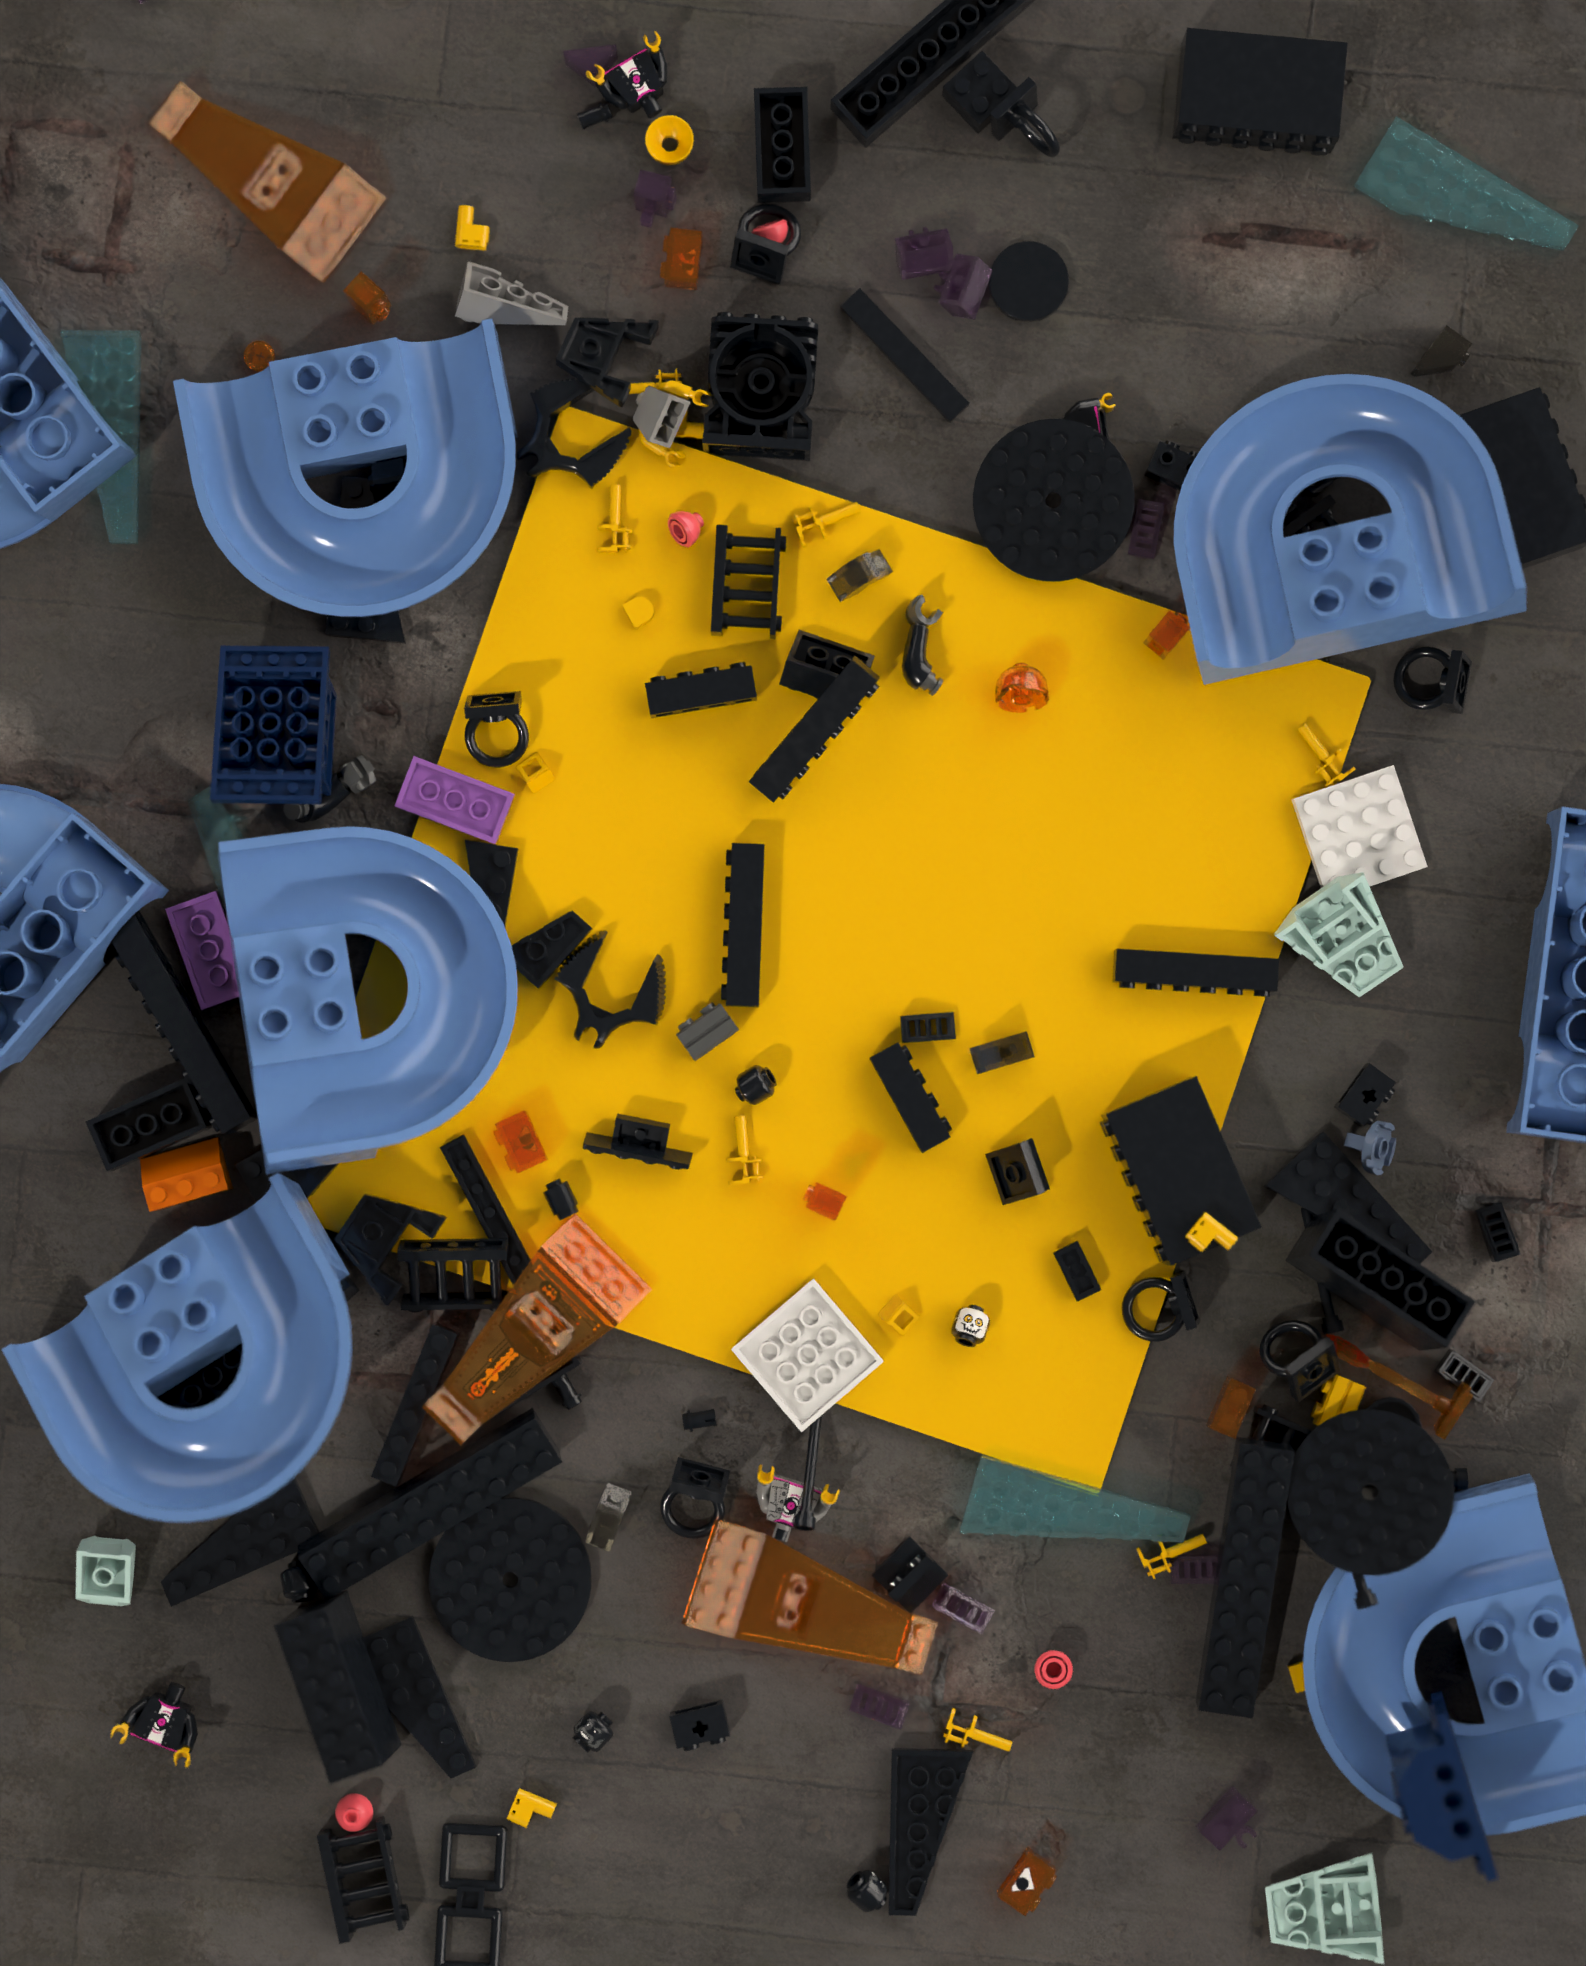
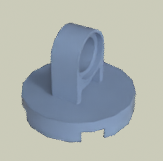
M1376 1121L1369 1128L1366 1137L1347 1133L1344 1146L1362 1151L1361 1162L1363 1169L1367 1173L1381 1175L1384 1173L1382 1167L1390 1165L1395 1152L1396 1138L1391 1137V1131L1395 1130V1127L1389 1122Z

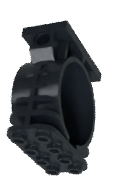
M718 312L717 316L711 318L708 389L712 394L710 398L714 407L705 413L702 442L704 452L712 455L810 461L812 420L805 412L812 400L815 387L819 326L813 322L812 318L799 317L796 321L787 320L785 316L773 315L770 319L760 318L757 314H744V317H734L729 312ZM765 351L774 353L783 358L790 365L793 371L804 372L805 374H791L786 365L780 359L773 355L765 353L753 354L744 358L736 366L735 370L720 368L733 367L734 364L743 356L753 352ZM759 378H764L769 382V385L764 389H759L755 387L754 382ZM720 395L734 396L736 402L744 410L759 415L776 412L784 406L788 399L799 401L796 404L790 403L784 411L776 416L753 418L739 411L730 399L723 400ZM720 414L722 418H716L715 416ZM729 426L747 435H729ZM787 430V439H784L782 437H767L779 434Z

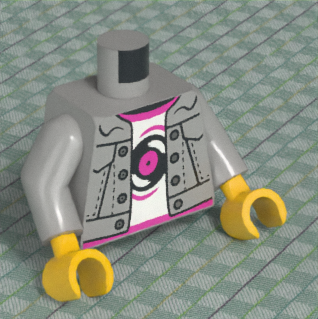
M759 1465L756 1494L760 1509L763 1513L767 1514V1520L776 1522L772 1537L787 1542L793 1528L794 1516L801 1510L803 1482L775 1474L773 1466L771 1472L765 1473L762 1471V1465ZM829 1484L824 1486L823 1491L822 1488L814 1486L811 1511L814 1512L816 1523L826 1515L840 1493V1490H837L835 1494L829 1493L827 1491Z

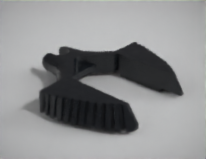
M575 378L571 380L566 379L565 381L560 380V382L555 381L554 383L550 382L549 385L545 384L544 387L541 386L539 390L536 389L534 393H530L537 412L535 432L531 440L517 452L516 458L518 461L529 455H534L538 458V463L526 473L530 477H536L549 470H563L575 473L592 489L594 484L596 485L602 478L607 476L606 473H609L610 469H613V465L617 463L616 460L620 458L619 455L623 453L622 450L626 449V444L629 443L628 437L631 436L632 431L630 427L582 456L578 461L574 457L560 455L548 436L551 426L550 419L594 390L580 380H575Z
M600 931L599 935L594 934L593 938L589 937L586 943L583 942L582 946H579L578 950H574L573 954H570L569 958L567 957L566 961L562 963V967L559 968L560 972H557L558 976L555 977V980L572 993L577 1006L579 1017L574 1031L575 1039L579 1041L584 1030L593 1027L598 1032V1037L593 1047L595 1049L601 1048L611 1032L620 1026L631 1022H645L658 1025L657 1021H660V1016H662L663 1005H665L664 999L666 998L664 996L666 990H664L666 988L664 984L666 982V978H664L666 971H663L665 966L662 965V957L657 954L631 1010L626 1009L612 1014L590 1003L583 986L608 934L607 931Z

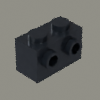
M1160 441L1144 475L1181 491L1188 470L1198 453L1193 451L1186 453L1179 450L1180 446L1174 442L1165 441L1164 443Z

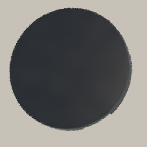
M1035 241L1018 242L1004 249L992 264L989 275L990 295L997 308L1006 316L1021 321H1040L1051 316L1062 305L1069 286L1068 270L1061 256L1051 247Z

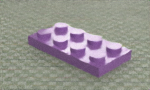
M413 756L395 807L496 845L515 794Z
M218 891L165 909L200 1009L206 1010L239 998L227 916Z

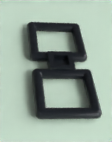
M445 1823L443 1825L439 1886L443 1889H457L456 1906L441 1905L437 1909L434 1966L500 1965L503 1913L499 1908L484 1907L485 1891L500 1892L504 1889L507 1828L505 1826ZM453 1834L496 1837L494 1880L450 1878ZM448 1917L491 1919L489 1963L445 1960Z

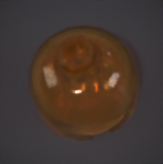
M1017 663L1001 673L995 686L996 703L999 702L1001 709L1009 712H1027L1025 707L1035 706V710L1041 709L1049 701V689L1046 678L1038 669L1025 663Z

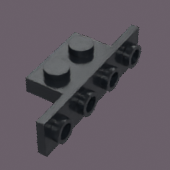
M618 1113L613 1137L587 1132L583 1142V1149L595 1154L607 1153L616 1155L620 1159L632 1158L642 1160L646 1164L658 1163L668 1165L676 1170L689 1169L693 1154L691 1152L666 1148L670 1129L669 1123Z

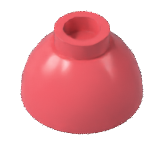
M779 219L754 228L751 233L783 244L787 236L788 224L786 220Z
M686 511L670 514L668 517V528L672 537L678 544L684 547L692 546L700 535V528L704 526L702 517L696 512L691 514Z
M1047 1651L1040 1655L1036 1661L1035 1676L1039 1683L1046 1688H1061L1072 1677V1663L1060 1651Z
M357 1793L344 1796L336 1806L335 1817L337 1823L348 1832H359L365 1829L373 1818L371 1802L365 1796Z

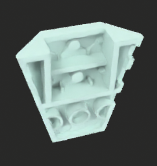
M1363 872L1339 876L1293 907L1274 933L1275 937L1292 946L1293 950L1310 959L1315 966L1325 970L1333 979L1358 997H1361L1404 968Z
M1372 1853L1265 1886L1271 1943L1307 1950L1310 1948L1320 1950L1323 1953H1336L1349 1956V1958L1359 1960L1362 1958L1384 1964L1380 1907Z

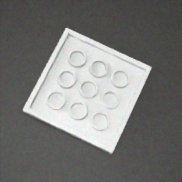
M1394 765L1291 799L1321 888L1339 876L1361 872L1364 873L1370 887L1428 867Z
M814 1278L731 1348L734 1354L801 1432L884 1362Z

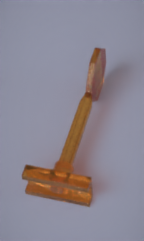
M1326 1334L1325 1336H1328L1335 1343L1337 1357L1356 1367L1369 1368L1376 1375L1432 1405L1433 1409L1441 1413L1434 1424L1435 1435L1444 1440L1473 1397V1394L1470 1393L1472 1387L1464 1382L1460 1383L1451 1399L1441 1394L1437 1395L1385 1365L1370 1360L1356 1345L1335 1335Z

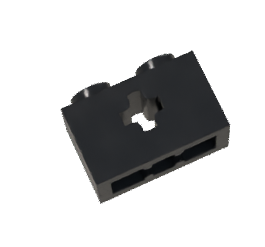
M1367 1063L1357 1074L1334 1108L1359 1126H1365L1366 1123L1371 1125L1379 1114V1111L1376 1109L1382 1101L1387 1103L1394 1094L1395 1090L1392 1087L1396 1082L1372 1064ZM1371 1091L1370 1097L1372 1101L1363 1102L1364 1095H1362V1092Z
M723 1700L670 1712L669 1718L677 1749L683 1747L684 1751L694 1750L700 1747L699 1743L710 1741L711 1745L725 1742L726 1737L730 1736V1727ZM697 1721H701L703 1725H708L705 1727L704 1732H700L698 1728L694 1729Z

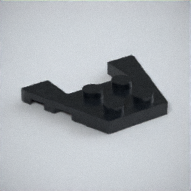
M575 317L556 357V365L617 406L623 408L631 390V382L614 378L607 374L623 339L627 338L651 346L659 328V321L649 320V323L635 322V319H625L624 322H609V318Z
M366 1193L335 1237V1241L355 1267L357 1266L363 1273L366 1281L381 1297L382 1302L389 1306L403 1284L382 1271L380 1267L409 1224L433 1239L447 1217Z

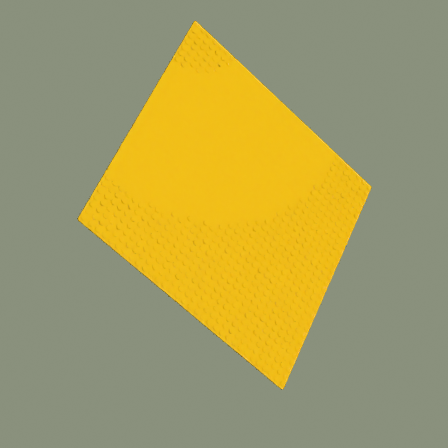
M568 407L559 413L550 439L560 455L574 457L578 461L582 456L613 436L615 437L629 426ZM630 427L632 432L631 436L628 437L629 443L626 444V449L622 450L623 453L619 455L620 458L616 460L617 463L613 465V469H610V472L606 473L607 476L602 478L596 485L594 484L592 489L582 478L572 472L549 470L537 476L437 765L515 794L496 844L519 849L505 927L511 946L566 913L574 911L593 928L575 950H578L577 948L582 946L583 942L586 943L589 937L593 938L594 934L599 935L600 931L608 932L583 986L590 1003L612 1014L626 1009L631 1010L651 964L658 954L663 959L662 965L665 966L663 971H666L664 976L666 978L664 983L666 985V988H664L666 990L664 994L666 998L664 999L665 1005H663L664 1010L662 1011V1016H660V1021H657L658 1025L645 1022H631L620 1026L611 1032L601 1048L595 1049L593 1047L598 1037V1032L595 1028L589 1027L585 1029L579 1041L574 1037L579 1017L577 1006L572 993L555 980L562 964L540 989L516 969L518 982L517 1008L510 1039L499 1065L476 1097L454 1117L419 1137L400 1144L378 1148L375 1158L339 1163L313 1195L308 1198V1201L323 1228L339 1233L363 1195L367 1193L446 1216L447 1219L433 1239L488 1238L440 1149L445 1144L465 1135L532 1263L534 1264L539 1258L606 1325L751 1374L731 1348L814 1278L884 1360L881 1365L837 1401L836 1404L1092 1492H1099L1150 1341L1135 1336L1126 1326L1122 1316L1123 1298L1127 1290L1141 1279L1160 1277L1171 1281L1170 1278L1176 1264L1173 1266L1166 1265L1157 1259L1153 1249L1157 1244L1154 1237H1148L1142 1222L1146 1221L1143 1212L1137 1211L1133 1203L1134 1190L1132 1187H1127L1123 1180L1121 1172L1124 1171V1167L1121 1162H1116L1110 1147L1114 1146L1111 1137H1105L1099 1123L1103 1121L1101 1115L1189 1077L1197 1076L1221 1131L1265 997L1254 996V991H1243V995H1228L1227 989H1216V994L1200 993V988L1189 987V992L1173 991V986H1162V990H1147L1146 984H1135V989L1119 988V983L1112 982L1114 950L1130 949L1279 958L1284 941L1275 937L1274 933L1293 907L1297 905L1311 863V857L1291 799L1327 788L1325 787L1327 782L1320 772L1315 773L1318 770L1316 766L1320 764L1322 767L1325 764L1312 750L1298 729L1307 724L1330 756L1337 750H1342V752L1332 758V764L1341 773L1371 680L1368 676L1315 659L1204 685L1196 658L1188 616L1078 578L1058 582L1027 578L1007 568L984 546L859 505L861 512L824 526L828 536L826 539H824L819 527L815 526L805 530L803 537L807 546L803 548L796 531L798 524L793 522L795 513L801 516L810 512L809 508L812 507L813 511L816 510L818 513L815 515L817 519L853 502L673 442L671 447L667 449L670 451L681 450L685 453L686 457L678 458L675 455V461L681 466H668L665 456L662 455L660 457L641 443L639 430ZM610 485L621 486L619 528L628 526V529H632V532L628 533V545L632 546V549H627V552H623V549H618V553L597 552L599 547H611L613 545L612 531L597 529L598 525H610ZM686 511L691 514L696 512L702 517L704 526L700 528V535L692 546L684 547L678 544L672 537L668 528V517L670 514ZM812 517L801 521L802 527L814 523ZM717 525H727L728 533H733V536L775 538L776 528H781V536H786L785 552H780L777 616H782L781 632H776L775 639H770V629L729 626L728 629H722V636H711ZM617 533V545H622L623 533ZM732 547V549H727L726 559L731 560L733 563L774 565L775 549ZM731 573L730 576H725V586H730V589L772 591L773 575ZM921 594L925 597L926 601L921 606V612L924 617L929 618L931 613L937 609L943 612L936 623L927 627L929 633L926 658L928 663L932 665L931 671L936 674L935 678L938 679L940 677L943 679L941 687L933 696L929 694L928 689L923 690L919 687L914 690L910 687L902 672L903 654L911 626L906 618V609L910 601ZM645 597L653 604L654 615L651 621L635 629L622 605L633 598ZM729 600V602H724L723 613H728V616L771 618L772 602ZM802 630L874 655L871 670L880 676L876 682L879 688L870 698L864 696L858 703L862 706L858 713L852 719L848 716L841 723L844 729L835 739L831 736L824 743L827 748L818 759L812 757L807 763L810 768L800 780L795 777L789 784L793 788L783 800L778 797L773 803L749 783V780L817 701V698L779 685L786 659L798 631ZM745 662L746 666L752 665L757 701L651 718L645 683H649L650 678L666 676V680L677 678L676 674L692 671L693 675L702 674L703 669L710 667H719V671L730 669L729 665ZM521 691L522 704L520 715L526 722L529 731V742L525 753L518 761L506 767L495 768L481 764L473 758L465 744L464 733L469 720L465 719L464 712L467 695ZM508 718L500 722H484L482 720L477 726L475 739L482 752L489 756L502 757L512 752L516 747L518 731L514 723ZM538 752L554 775L555 780L537 793H533L515 766ZM1329 765L1324 768L1331 779L1336 777V774ZM420 816L412 835L413 839L434 848L450 858L466 871L469 876L470 870L465 840L492 844ZM732 843L765 845L759 1007L726 1006V1000H721L722 984H727V973H722L723 957H728V946H723V931L729 930V919H724V904L730 903V893L725 892V877L731 876V866H726V850H732ZM377 939L355 999L361 1040L376 1036L388 1029L400 1016L408 994L406 972L401 961L388 946ZM712 1002L715 1006L721 1004L739 1031L697 1061H694L676 1035L680 1032L678 1026L689 1018L693 1022L702 1016L700 1011ZM954 1012L956 1039L902 1043L900 1016ZM944 1018L941 1019L942 1034H947V1021ZM931 1019V1034L937 1035L936 1019ZM920 1020L921 1036H926L925 1020ZM909 1021L910 1037H914L915 1024L914 1021ZM896 1043H899L901 1047L906 1045L913 1057L909 1061L913 1070H920L926 1081L922 1085L927 1094L932 1092L939 1104V1107L935 1108L939 1117L945 1116L952 1128L948 1132L951 1138L923 1153L919 1150L869 1059ZM755 1065L763 1068L767 1067L774 1075L777 1083L774 1087V1094L757 1105H751L746 1100L742 1102L735 1092L738 1075ZM618 1113L669 1123L670 1129L666 1148L691 1152L693 1154L689 1169L676 1170L668 1165L658 1163L646 1164L642 1160L632 1158L620 1159L616 1155L607 1153L595 1154L583 1149V1142L587 1132L613 1137ZM736 1116H745L749 1150L747 1159L753 1160V1156H757V1159H762L761 1162H758L759 1175H763V1178H759V1182H755V1179H749L750 1183L729 1185V1181L743 1180L744 1177L741 1161H726L727 1158L738 1157L734 1118ZM524 1125L530 1129L538 1147L537 1152L515 1146ZM1032 1138L1050 1189L1042 1194L1003 1205L985 1154ZM746 1163L748 1176H754L752 1163ZM561 1179L562 1183L568 1181L578 1202L576 1206L579 1211L560 1221L557 1215H553L543 1192L547 1191L545 1185ZM411 1224L407 1226L401 1235L405 1240L431 1239ZM399 1240L392 1249V1252L397 1253ZM1075 1241H1078L1101 1288L1100 1291L1078 1302L1075 1300L1053 1252ZM487 1260L473 1261L474 1280L490 1285L489 1262ZM421 1261L435 1266L433 1261ZM446 1262V1270L463 1276L462 1262ZM500 1262L501 1287L503 1290L515 1293L516 1290ZM538 1265V1266H541L540 1269H541L581 1310H583V1309L542 1269V1265ZM544 1286L542 1291L545 1290L548 1293L547 1286ZM1148 1288L1136 1296L1133 1302V1316L1136 1322L1144 1329L1154 1331L1167 1293L1165 1290ZM535 1293L526 1296V1298L552 1306ZM550 1294V1296L552 1297L551 1300H554L556 1298V1295L553 1296L552 1294ZM894 1295H897L920 1315L919 1319L903 1337L878 1315ZM969 1305H977L983 1308L984 1313L990 1319V1325L984 1342L976 1344L975 1347H966L957 1343L951 1332L956 1312ZM575 1307L585 1318H587L577 1307ZM583 1310L590 1317V1319L595 1321L585 1310Z

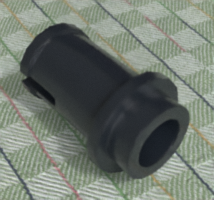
M599 102V106L577 113L583 130L603 121L607 123L609 122L608 119L613 118L607 102L604 104Z
M564 1374L551 1383L564 1402L562 1404L563 1407L566 1406L570 1410L582 1402L580 1399L582 1395L581 1393L577 1394L567 1377L568 1375Z
M714 1409L690 1413V1410H688L686 1414H682L684 1430L693 1432V1429L717 1426Z

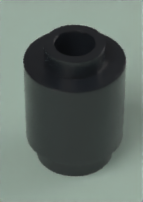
M561 1179L545 1185L547 1191L543 1192L553 1215H557L559 1221L579 1212L576 1206L578 1202L568 1181L562 1183Z

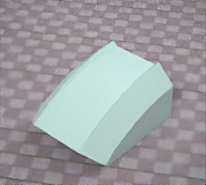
M96 1536L82 1539L76 1550V1599L91 1604L130 1605L136 1545L129 1539L123 1540Z

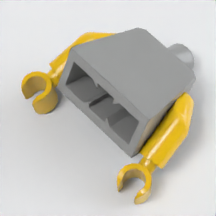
M673 380L660 383L657 388L648 386L644 392L638 395L636 399L638 407L633 416V421L639 428L641 443L660 457L662 455L665 456L668 466L676 467L681 465L675 461V455L678 458H685L686 455L681 450L670 451L667 448L671 447L691 403L689 398L698 406L708 407L709 405L701 402V397L703 394L712 396V394L701 389L693 391L692 387Z

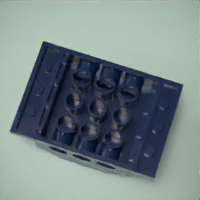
M220 646L210 801L212 803L321 804L322 794L331 796L337 695L329 678V647Z
M1442 1692L1432 1693V1702L1427 1703L1432 1723L1385 1735L1394 1771H1390L1393 1791L1398 1807L1401 1808L1406 1833H1412L1416 1843L1450 1862L1474 1856L1479 1875L1485 1873L1487 1882L1497 1880L1498 1876Z

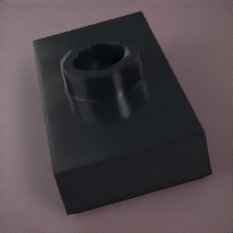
M1078 1241L1053 1252L1077 1302L1101 1290Z

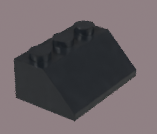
M799 630L786 659L779 685L803 692L818 699L854 656L870 669L875 656Z

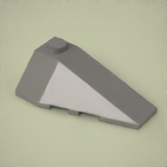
M467 262L457 301L456 317L462 318L467 322L481 324L482 320L492 319L494 324H566L567 305L541 292L533 294L523 288V283L517 280L511 283L501 278V272L495 269Z

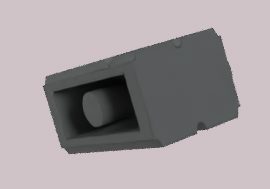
M712 1002L700 1011L702 1014L700 1018L694 1022L689 1018L678 1026L680 1032L676 1035L694 1061H697L739 1031L721 1004L715 1006Z

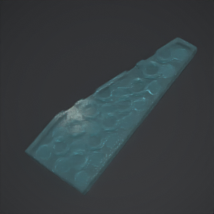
M1397 116L1354 185L1355 188L1399 214L1419 216L1429 221L1437 220L1450 223L1451 226L1487 234L1503 235L1505 238L1525 240L1535 245L1562 251L1566 248L1579 226Z

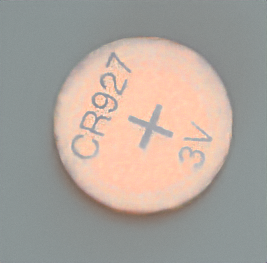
M254 341L246 347L244 360L251 370L261 372L269 366V362L275 361V352L267 342Z

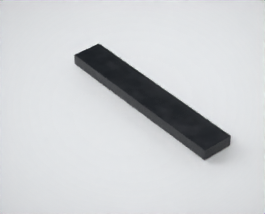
M861 288L840 306L845 314L949 423L969 406V402Z
M462 1135L440 1147L487 1237L508 1238L509 1250L507 1260H501L500 1262L515 1290H517L533 1266V1263L466 1136Z

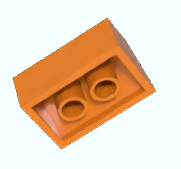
M219 1137L140 1159L142 1187L149 1212L162 1210L233 1189Z

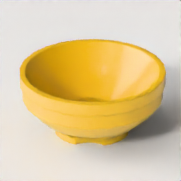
M667 115L657 118L650 124L646 131L645 142L647 150L653 159L661 164L675 165L681 163L690 155L694 144L692 129L686 121L677 116ZM666 138H674L678 142V147L672 152L666 151L662 147L663 141Z

